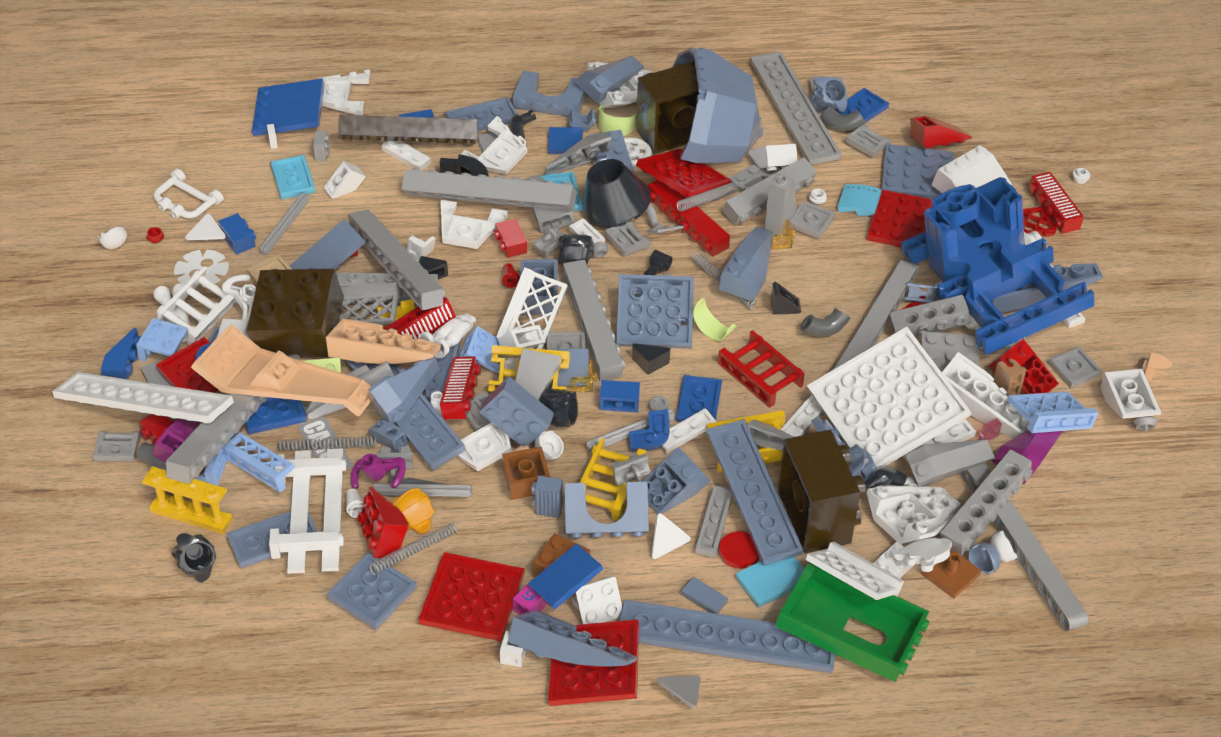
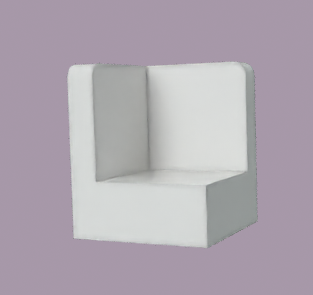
M411 236L408 239L406 250L419 260L421 256L426 257L434 250L436 238L432 236L424 242L415 236Z
M506 631L500 649V663L522 667L527 650L515 647V644L508 642L510 631Z

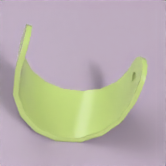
M600 105L598 128L602 133L621 130L623 136H626L635 129L637 112L630 117H613L603 113L604 106Z
M704 298L700 299L693 309L695 324L704 335L712 340L723 341L737 327L735 323L730 327L720 323L708 310Z

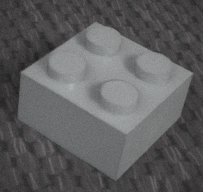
M316 130L313 143L315 161H326L327 157H329L330 143H328L329 135H327V131Z

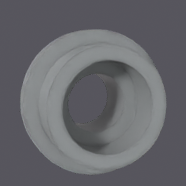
M603 242L594 243V257L600 258L607 255L608 245Z

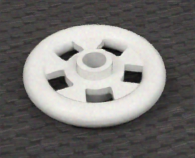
M624 138L633 167H637V160L632 159L637 157L641 159L652 155L651 147L644 140Z

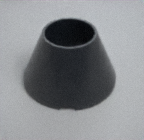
M606 159L594 164L589 169L585 184L582 212L590 224L602 228L622 226L626 224L625 221L633 217L637 219L648 208L651 201V193L648 186L622 161Z

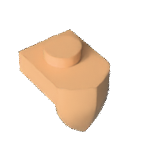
M1151 352L1149 360L1145 359L1142 370L1145 371L1146 379L1151 381L1155 368L1172 367V363L1163 355Z

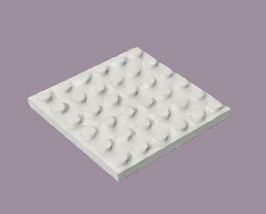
M908 327L898 331L807 385L808 390L833 426L836 427L849 448L858 444L873 458L877 469L885 467L971 416L969 408Z

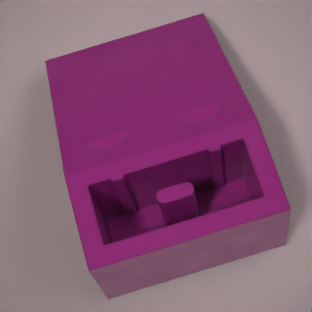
M178 418L155 443L152 455L166 463V460L202 422Z

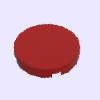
M731 532L720 541L719 555L723 562L730 567L744 569L751 564L754 565L759 559L758 552L749 533Z

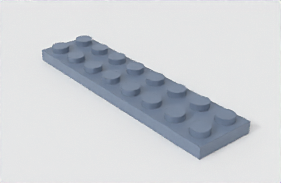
M742 419L707 429V437L763 566L802 555V546L745 420Z

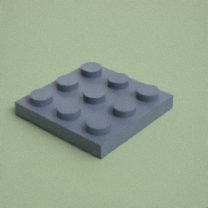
M367 553L326 595L329 601L374 630H377L417 589V583L391 566L386 568V570L383 569L382 572L376 573L372 565V570L375 573L373 575L370 571V564L377 561L378 558H373L372 554Z

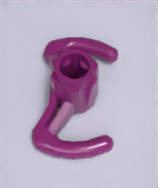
M375 454L364 455L353 466L350 477L352 489L359 488L358 474L361 469L371 480L378 481L385 476L387 471L398 467L397 475L391 483L392 488H397L405 475V459L402 457L380 459Z

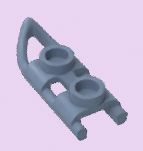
M906 283L909 289L908 297H904V300L922 303L937 301V286ZM920 288H927V291H921ZM919 296H926V299H919Z

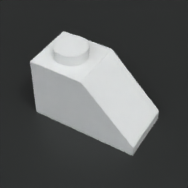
M343 161L324 186V189L331 198L335 199L355 191L366 176L358 166Z
M540 325L511 330L498 339L500 346L534 348L546 342Z

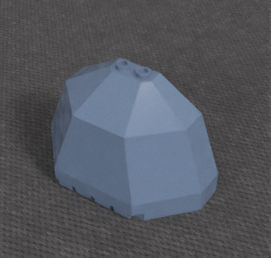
M691 47L678 53L672 67L695 61L698 90L700 93L697 96L689 140L680 158L695 163L741 162L763 134L752 76L709 49Z

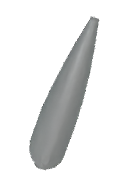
M752 420L747 424L755 444L762 447L783 450L784 439L794 437L758 420Z

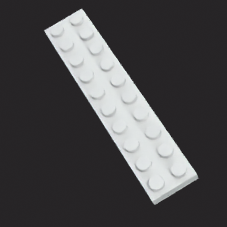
M77 372L52 391L54 398L66 401L71 400L79 403H89L203 423L213 422L216 417L234 403L230 395Z

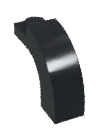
M459 154L458 159L440 158V173L449 171L458 175L468 173L472 176L482 174L489 177L488 170L484 164L473 157Z

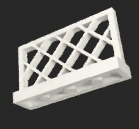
M524 268L496 338L499 339L511 330L521 329L531 324L535 326V322L545 319L547 326L542 330L546 341L568 285ZM535 277L543 280L545 286L534 290L532 284ZM554 285L562 287L559 295L551 296L548 288ZM546 289L550 299L539 302L536 293ZM534 295L538 304L528 308L525 303L526 298ZM552 301L554 309L545 315L541 305ZM540 307L543 316L533 320L529 311ZM527 312L531 321L520 325L519 316ZM544 344L539 345L537 349H542Z
M831 542L827 550L810 553L806 557L807 561L875 600L891 595L898 597L904 583L902 579L835 542Z

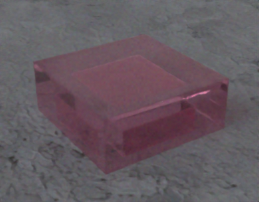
M995 419L982 426L979 440H987L989 442L997 438L1000 434L1002 423Z

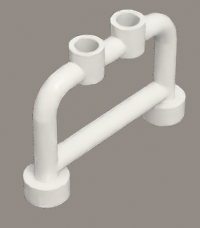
M178 168L170 173L171 178L158 187L153 195L154 200L157 202V207L162 212L170 209V214L175 219L180 216L187 219L196 218L213 204L219 205L224 200L218 190L214 189L206 195L183 182L186 177ZM174 184L201 199L204 203L196 210L188 212L180 204L175 205L169 198L161 197V194Z

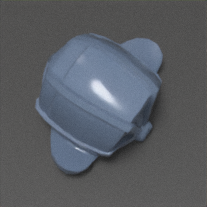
M817 77L813 82L817 86L811 98L813 107L818 113L830 107L837 108L839 113L844 112L847 107V92L844 83L837 78Z

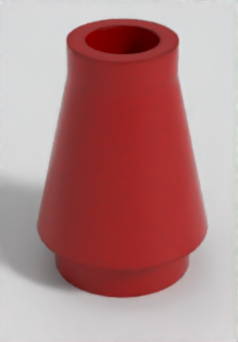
M507 263L503 266L502 281L508 288H515L519 283L520 275L511 263Z

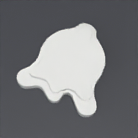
M947 538L920 539L904 548L893 550L892 557L896 560H905L909 566L921 564V570L929 572L933 570L935 564L946 560L950 556L952 541Z

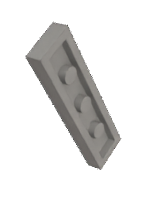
M714 485L695 553L716 558L733 497L729 488Z

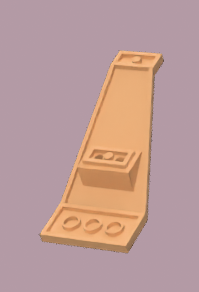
M232 324L222 332L191 366L192 369L222 393L343 404L358 417L372 401L368 391L371 386L363 379L288 357L280 350L274 353L261 349Z

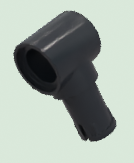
M654 250L649 259V267L643 275H657L662 270L668 271L673 257Z

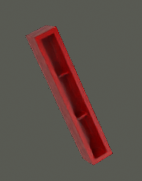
M657 180L648 184L651 193L650 202L666 214L672 222L683 226L681 230L699 244L705 252L714 257L729 249L730 235L698 206L679 211L677 202L686 199L681 193L670 189L668 185Z

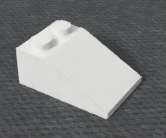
M1142 369L1104 373L1100 389L1106 403L1122 419L1161 415V410Z

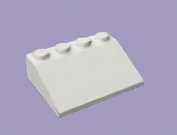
M979 145L939 168L932 186L941 193H944L952 188L967 184L977 188L999 177L1006 178L1009 184L1011 182L994 155Z

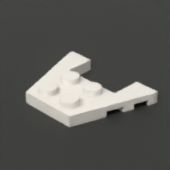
M364 70V73L360 74L350 72L348 76L340 77V74L322 77L325 83L322 106L354 115H363L364 101L348 100L352 84H369L370 70Z
M496 116L488 125V130L498 135L494 142L479 157L467 150H464L461 155H467L479 160L490 172L507 175L527 153V148L516 135L511 133L508 126L504 125L501 119Z
M441 200L442 243L478 249L495 230V223L503 222L507 219L508 211L492 208L486 221L454 215L457 202Z
M491 422L461 439L466 450L456 457L478 472L501 459L503 453L512 452L509 436Z

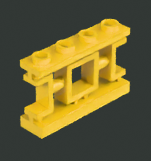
M492 345L491 362L500 364L499 381L489 380V393H492L496 389L495 387L504 381V377H515L514 381L516 380L520 360L516 359L515 370L505 369L506 359L498 357L521 358L523 348ZM524 348L561 356L563 363H561L559 369H569L571 354L568 351ZM558 369L552 379V389L567 390V387L558 386Z

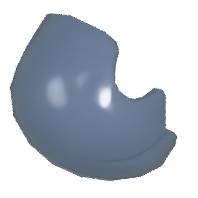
M980 543L970 548L968 552L969 561L981 570V574L987 573L988 575L999 569L1000 554L993 545Z

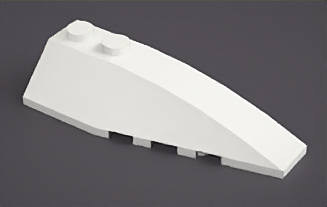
M958 352L942 374L969 408L971 416L1012 438H1016L1026 432L1029 422L1007 401V392L993 382L994 378Z

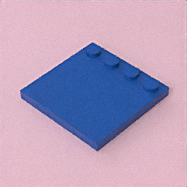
M323 78L258 88L252 126L253 136L268 134L267 125L274 124L275 133L319 127L325 85Z

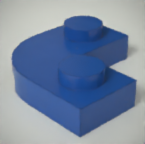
M668 409L649 411V429L630 431V449L632 452H637L638 449L654 450L666 443L670 435Z

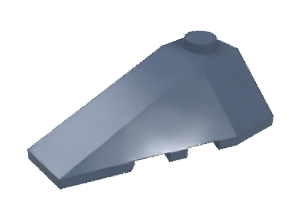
M629 56L588 70L574 82L599 104L606 98L607 92H614L641 71L644 66L636 58Z
M436 357L420 360L414 363L412 368L408 370L403 368L398 371L397 375L393 377L388 375L369 388L368 391L377 414L392 424L400 421L439 370Z

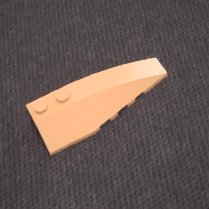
M344 318L326 337L328 357L350 360L356 363L382 364L387 361L388 364L416 362L433 358L441 349L440 344L422 338L415 340L410 334L400 335L397 334V330L389 329L388 331L379 324Z

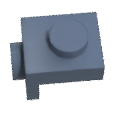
M591 109L588 115L574 110L569 114V126L583 127V131L588 132L590 127L595 125V110Z

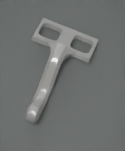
M649 204L646 212L653 229H648L647 232L662 233L683 228L681 225L664 227L658 222L652 204Z

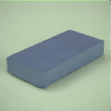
M695 577L681 590L682 596L709 613L718 614L728 603L727 597Z

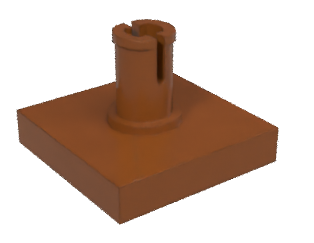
M950 550V556L946 560L935 564L932 571L921 572L922 576L953 599L981 574V570L952 550Z

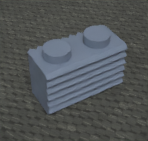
M538 476L537 482H533L532 494H535L532 500V507H536L537 516L544 515L549 518L552 516L558 519L563 507V479Z

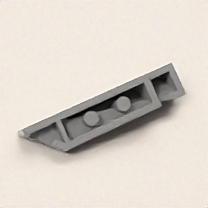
M387 361L369 371L367 365H364L347 374L363 379L371 387L388 375L390 377L394 376ZM311 401L309 405L303 408L308 419L312 420L346 407L343 404Z

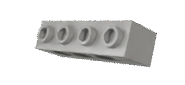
M963 295L890 312L891 326L894 334L908 327L914 337L921 335L922 331L936 332L970 323L969 310Z

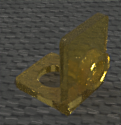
M786 220L785 234L773 235L772 250L792 248L795 230L791 228L789 220ZM780 239L786 240V242L782 245L776 244V242Z
M589 360V377L571 378V392H593V382H597L596 370H592V360ZM577 382H584L586 384L584 387L575 386Z

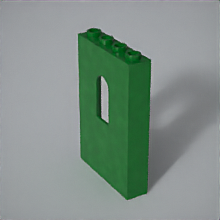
M809 562L779 612L775 627L896 682L899 675L904 676L909 665L906 661L912 660L916 651L913 647L914 645L919 646L923 637L920 632H926L930 621L927 620L929 611L895 595L875 600ZM851 617L882 631L886 635L887 641L881 645L873 644L843 629Z

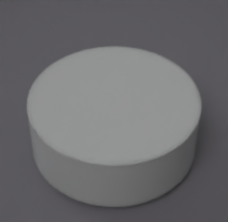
M655 396L649 402L650 411L669 409V402L665 397Z

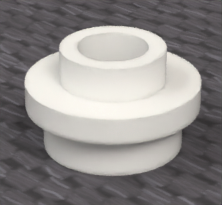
M1077 168L1073 171V179L1079 184H1084L1090 179V172L1084 168Z
M819 188L813 189L809 194V200L814 204H823L827 199L825 191Z

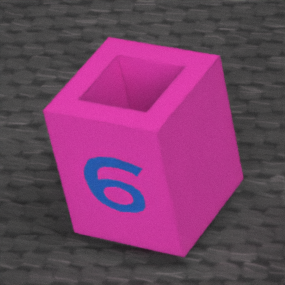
M528 584L513 598V611L519 615L533 610L540 612L546 606V602Z

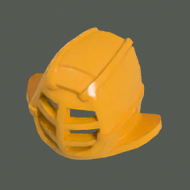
M410 489L400 497L393 499L392 504L405 516L408 523L407 530L414 529L417 533L423 534L431 529V516L434 513V509L432 508L429 496L422 492L421 489Z

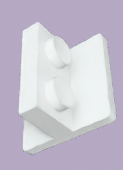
M614 576L585 584L575 593L576 597L572 598L573 606L580 612L582 624L607 622L620 618L622 615L621 599Z

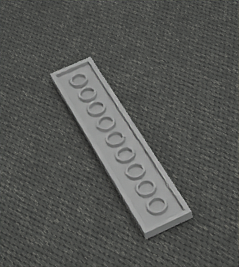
M782 52L750 57L752 67L806 160L811 165L841 159V152Z

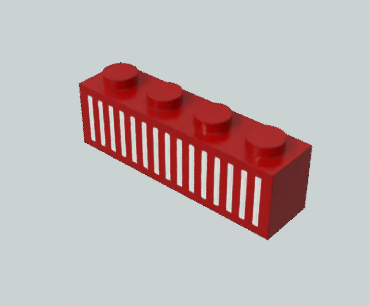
M1049 171L1032 175L1028 185L1029 192L1033 194L1038 204L1041 205L1060 233L1080 230L1084 216L1053 174Z
M444 297L442 306L421 310L418 306L383 329L388 331L389 329L397 330V334L400 335L407 333L417 340L422 332L432 334L435 330L455 318L456 315L449 300Z
M476 356L453 357L440 401V409L444 420L466 419L468 411H471V399H474L475 396L474 388L478 386L477 377L481 375V366L477 364Z

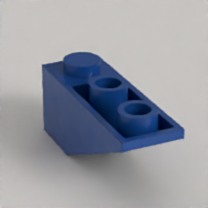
M133 328L105 354L101 366L103 376L128 380L129 376L133 374V362L137 360V343L141 338L138 335L137 328Z

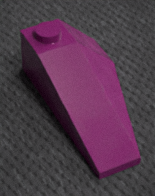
M1027 430L1004 444L994 456L995 459L991 461L998 465L1011 449L1032 461L1031 470L1033 475L1063 431L1031 433Z

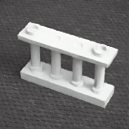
M205 266L200 271H195L191 280L166 305H161L157 310L158 320L163 321L167 318L176 325L188 328V345L203 338L237 303L234 296L224 293L220 287L205 278L207 267ZM201 283L221 297L222 301L219 304L217 302L214 303L196 291L195 288ZM190 295L208 307L210 313L203 315L183 300ZM178 306L197 319L199 324L196 327L190 326L173 314L172 311Z

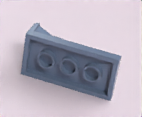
M816 416L811 420L817 432L831 429L838 445L844 443L847 445L845 441L841 440V435L836 427H832L826 419L823 421ZM858 444L851 448L847 445L851 455V467L849 469L853 476L861 475L865 482L877 470L873 458Z

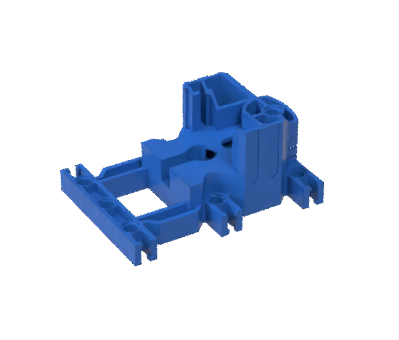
M1004 177L994 179L977 188L967 184L940 194L932 200V207L925 210L926 231L901 242L903 256L909 258V262L916 264L929 258L931 269L943 282L937 285L939 300L959 295L964 296L969 314L981 327L975 330V337L978 347L983 346V353L985 355L1094 306V292L1091 289L1087 291V284L1085 282L1065 290L1064 280L1050 266V263L1054 262L1053 248L1051 245L1046 248L1047 241L1044 238L1025 245L1023 198ZM1031 283L1046 297V299L1006 317L991 302L997 297L1011 293Z

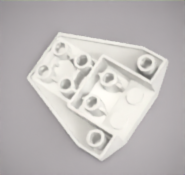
M588 63L587 69L591 70L609 63ZM642 69L614 92H607L606 98L599 104L603 105L604 108H618L637 102L638 77L644 76L647 73H653V71Z
M878 486L867 489L873 520L899 544L935 536L946 527L962 508V505L941 487Z

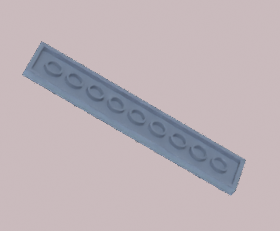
M345 360L353 371L364 365H367L369 371L381 365ZM389 364L394 376L402 369L398 364ZM422 393L408 413L395 423L397 427L405 430L406 438L432 471L466 450L463 442Z
M624 600L620 621L638 619L640 623L639 643L833 673L835 654L775 627L776 623Z

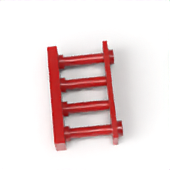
M753 330L749 334V343L734 353L729 352L725 347L719 350L718 364L769 408L775 405L776 392L790 383L794 382L798 387H803L805 373ZM753 349L760 354L747 364L739 360L740 357ZM766 360L773 365L759 375L751 370ZM779 371L787 376L773 386L768 385L764 381Z

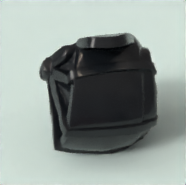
M572 234L559 237V264L563 265V263L585 260L586 265L588 264L594 251V243L591 236Z
M546 388L541 394L540 402L554 413L550 425L555 427L573 426L578 416L576 392L572 391L571 393L565 389Z
M188 533L179 534L176 537L178 545L172 550V557L175 558L179 569H182L188 576L193 575L196 581L203 583L210 577L213 563L216 560L214 545L202 534L194 536Z

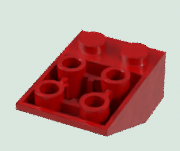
M926 115L910 118L911 138L924 148L930 149L936 145L947 146L953 142L963 143L966 140L972 139V136L959 127Z
M1024 338L988 365L994 374L997 363L1001 361L1008 367H1013L1009 363V360L1013 359L1022 368L1025 367L1026 373L1020 395L1049 393L1059 384Z
M369 487L367 495L363 498V507L361 512L358 513L357 522L361 526L362 534L367 541V547L370 549L373 558H384L388 554L401 549L408 529V523L404 514L373 487Z

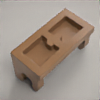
M1013 359L1009 360L1013 367H1008L1002 361L997 363L993 381L999 388L1002 387L1007 392V397L1009 395H1020L1026 373V368H1022Z

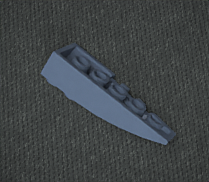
M756 227L746 236L721 274L719 290L752 302L754 301L766 281L773 232Z
M1096 263L1072 264L1071 267L1053 265V269L1064 280L1065 290L1081 282H1085L1088 286L1102 279V274ZM1031 283L1011 293L997 297L991 302L1000 313L1026 308L1046 299V297Z
M537 610L515 616L512 620L508 642L515 644V647L523 648V650H530L538 657H548L563 662L590 666H626L635 662L637 658L616 646L607 647L606 641L591 639L590 633L582 631V633L577 632V626Z

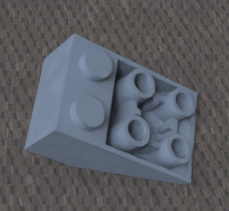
M677 447L641 482H647L649 505L657 513L663 514L695 496L711 480Z

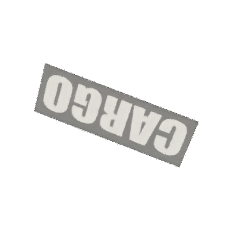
M325 416L298 426L305 441L308 438L309 447L311 438L313 446L315 438L317 446L319 438L321 446L323 438L325 446L326 438L329 439V446L330 438H332L334 446L335 437L338 445V438ZM324 447L318 450L311 448L315 458H327V449ZM344 450L343 459H346L347 470L352 468L353 464Z

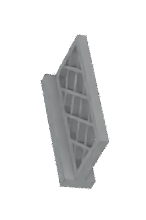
M397 282L341 287L344 295L342 309L344 308L346 312L340 316V321L350 315L355 317L352 320L379 325L391 324L395 321L398 300H401V293ZM385 301H392L387 306L383 303ZM372 302H374V303H373L371 306H369V307H367V306L365 305L366 303H372ZM349 304H356L352 308L347 307ZM380 305L383 309L375 313L373 310ZM361 307L365 309L359 315L355 313ZM386 312L391 314L390 318H382L381 316ZM369 313L373 315L370 319H363Z

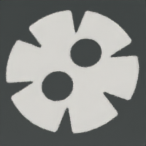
M196 250L183 256L188 263L178 261L174 268L175 275L184 274L177 278L180 283L187 284L191 280L189 273L192 270H201L203 268L201 266L202 260L212 259L213 265L207 267L205 278L215 284L220 281L215 274L225 276L228 272L229 264L228 262L218 263L226 257L217 251L206 250L202 257L201 251Z

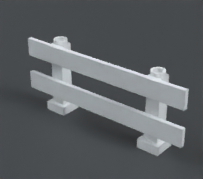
M343 448L327 449V458H311V450L295 451V459L287 460L294 465V469L283 477L284 483H286V477H293L290 534H280L279 528L270 529L269 546L272 559L280 558L281 552H288V574L305 573L306 551L322 550V572L339 571L340 546H344L343 533L340 534L343 471H346V459H343ZM278 454L279 456L285 459L284 454ZM277 466L275 470L279 472L285 466ZM326 475L323 532L307 533L310 476Z

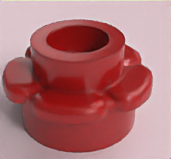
M152 227L147 231L146 239L151 243H159L164 239L163 231L159 227Z

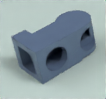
M380 419L368 430L373 440L374 436H376V442L391 448L392 453H399V448L408 445L405 430L383 419Z

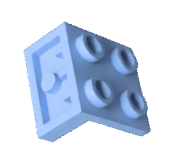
M152 318L137 343L139 360L146 362L148 357L154 352L167 356L175 354L187 334L188 328Z
M476 326L466 337L459 357L476 356L479 364L494 373H498L500 364L491 362L492 345L500 346V343L495 336Z

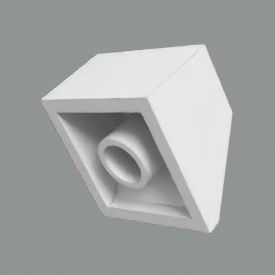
M796 144L764 146L749 150V155L759 169L766 168L767 171H776L778 167H781L782 170L798 161Z

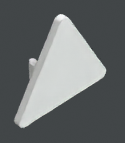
M206 214L185 238L186 240L207 241L211 239H225L226 236L212 216Z
M660 513L656 515L651 553L653 559H657L690 541V537Z

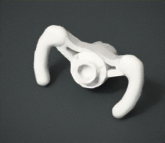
M236 275L227 279L222 284L223 292L234 296L243 311L241 320H249L256 287L251 284L244 285L243 287L232 286V284L249 281V275Z

